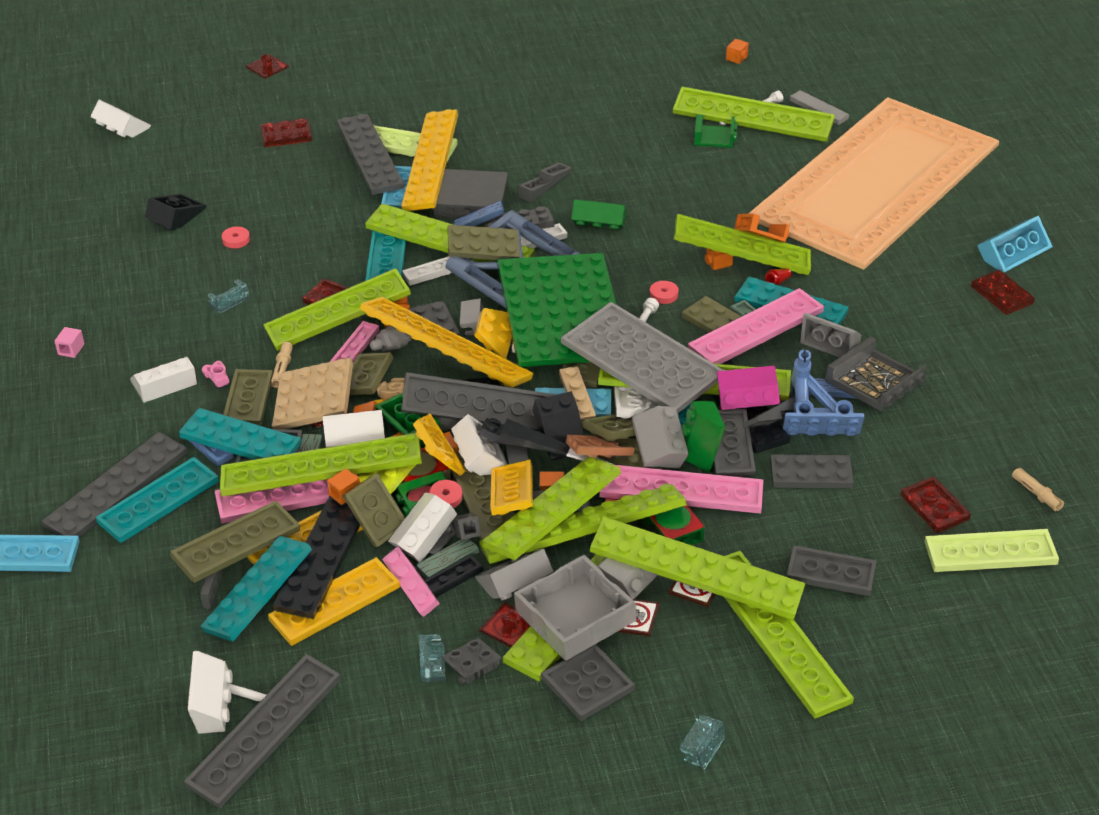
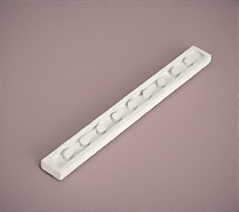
M560 223L554 225L555 227L543 229L558 240L567 238V232ZM521 237V245L530 248L537 247ZM449 257L402 270V275L409 286L452 273L445 267Z

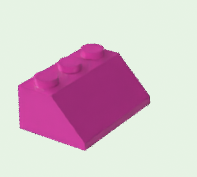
M775 366L717 371L721 410L780 404Z

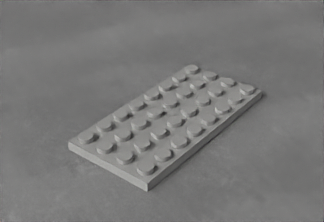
M613 302L604 306L561 337V343L656 404L676 407L677 414L718 382L717 371H725Z

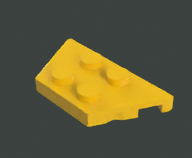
M483 308L479 315L474 336L484 344L487 350H493L497 355L505 359L507 358L512 339L508 314L504 311Z
M430 413L413 423L417 430L416 435L425 443V450L431 456L436 457L460 476L466 472L463 464Z

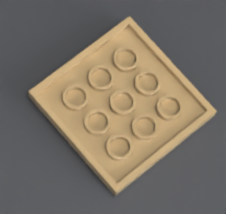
M351 357L281 373L272 428L289 429L323 421V416L347 414L353 369Z

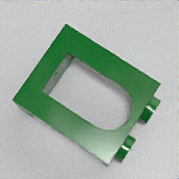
M442 471L398 485L397 494L394 495L395 501L398 506L401 505L405 518L418 502L408 500L406 494L413 489L446 480Z

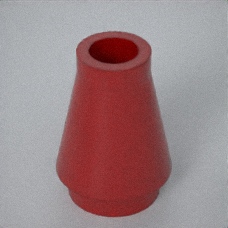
M789 268L769 270L765 275L766 282L779 285L791 277V271Z

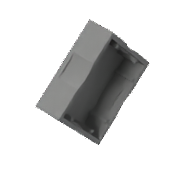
M585 555L560 567L551 575L538 579L514 592L516 612L565 661L636 621L635 601L620 587L609 581L603 572Z

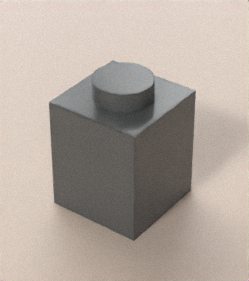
M471 512L457 515L453 519L455 534L459 539L465 540L481 536L478 515Z

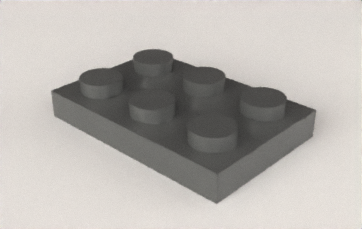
M444 301L410 308V311L460 336V332Z

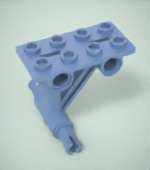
M801 350L794 362L791 377V393L795 396L794 413H785L783 430L788 435L803 433L811 436L817 434H827L829 436L846 434L854 436L860 434L864 413H854L853 405L847 400H841L837 403L810 375L812 365L810 351L805 350V354H803L804 350ZM809 391L825 408L813 407V404L809 401Z

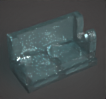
M237 279L234 281L237 286L218 296L213 293L208 294L209 298H211L208 300V305L218 313H222L247 300L249 295L246 283Z
M419 634L421 682L446 680L445 661L442 659V656H444V643H432L434 640H441V635Z
M703 715L698 717L679 746L680 751L692 755V757L686 755L684 757L685 761L701 766L703 769L707 767L726 737L723 721Z

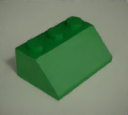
M574 199L571 220L575 222V225L579 226L592 224V227L602 228L603 225L609 226V229L619 230V227L624 228L628 210L625 205Z
M403 393L375 405V409L382 410V415L403 435L416 433L417 430L413 423L419 418L427 416L401 412ZM433 416L434 420L440 428V421ZM420 439V445L425 447V443Z
M692 401L690 409L686 413V421L682 425V432L688 450V456L685 461L705 472H710L726 427L714 401Z

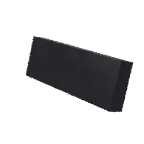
M470 554L425 579L424 582L437 598L483 572V565Z

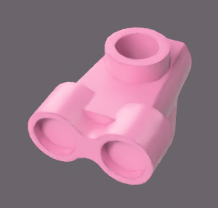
M216 361L213 365L202 367L205 377L210 378L215 383V386L223 387L229 384L226 367L222 361Z

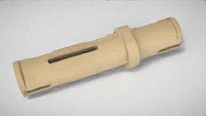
M289 342L282 343L280 352L276 356L277 363L271 379V386L274 388H278L280 375L286 372L287 365L291 361L290 355L293 347Z
M1022 468L1014 470L1012 477L1035 494L1040 502H1045L1054 511H1059L1063 507L1064 501L1055 496L1050 488L1041 485Z

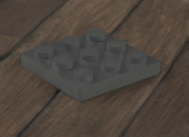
M596 644L569 660H564L541 673V679L580 721L585 720L635 691V684Z

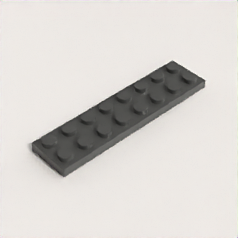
M368 114L338 119L337 126L371 195L403 189L404 183Z
M406 372L401 412L428 415L430 413L434 417L462 420L469 414L481 423H484L486 418H495L502 425L505 424L508 418L535 431H539L532 411L534 401L557 394Z
M158 432L41 521L42 526L55 535L81 537L97 524L96 516L144 488L188 453L187 447Z
M306 654L184 780L185 786L220 809L341 680V675Z

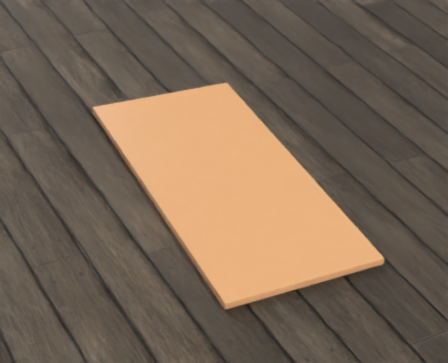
M886 98L748 214L760 215L758 224L768 228L770 224L790 225L788 237L864 270L999 145V140L891 98Z

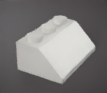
M98 100L91 115L92 118L96 119L95 123L101 126L106 124L107 129L113 132L117 130L116 134L122 137L128 135L133 138L151 126L101 100Z
M188 357L142 371L130 378L144 403L197 384L194 366Z
M382 410L323 416L326 448L385 438Z
M467 414L451 429L454 435L453 440L460 449L459 453L464 458L466 469L482 476L491 474L492 468L508 465L499 443L479 436L478 433L483 424Z
M425 492L388 542L395 547L399 546L405 554L421 563L456 517L457 513L450 504L438 496Z
M193 651L188 712L198 734L224 732L226 722L230 720L227 703L231 702L229 683H232L233 680L232 671L228 670L225 661L199 651Z

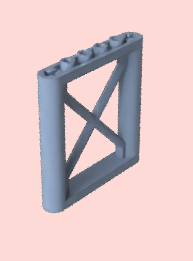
M513 210L489 226V228L518 230L520 258H523L521 237L551 256L580 254ZM449 257L445 265L446 269L506 308L501 283L480 270L498 269L497 262H473L471 260L473 258Z

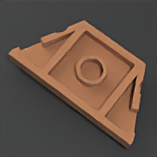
M567 435L566 443L576 454L587 455L593 458H597L598 455L606 458H611L612 455L633 456L635 451L633 447H619L618 442L605 441L599 436Z

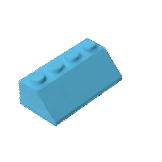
M1039 216L1025 220L977 245L983 260L1001 273L1053 247Z

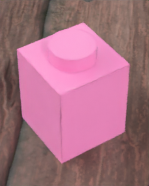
M63 328L55 339L58 355L76 357L84 345L81 330Z

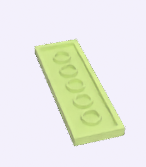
M374 126L387 152L415 157L421 133ZM455 138L452 139L447 162L457 146V139Z
M1048 529L925 536V545L934 572L1058 565L1059 557Z

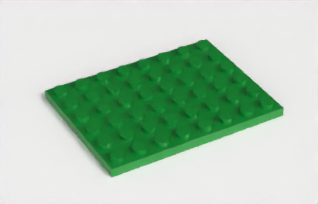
M603 253L498 259L497 266L518 366L529 367L590 362L563 345L561 337L610 302L616 304Z

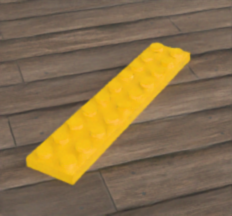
M457 109L426 113L401 205L403 210L414 211L436 208L458 118Z
M384 297L361 304L360 310L366 312V315L369 317L377 318L383 324L391 325L397 331L411 335V338L426 343L428 347L436 348L442 354L456 358L459 363L467 364L473 370L483 372L489 378L503 382L506 387L513 388L532 379L533 373Z

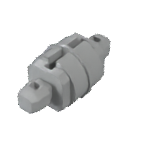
M388 326L376 335V339L370 342V347L373 351L380 349L383 352L400 350L401 347L406 346L411 341V335L399 332L393 326Z

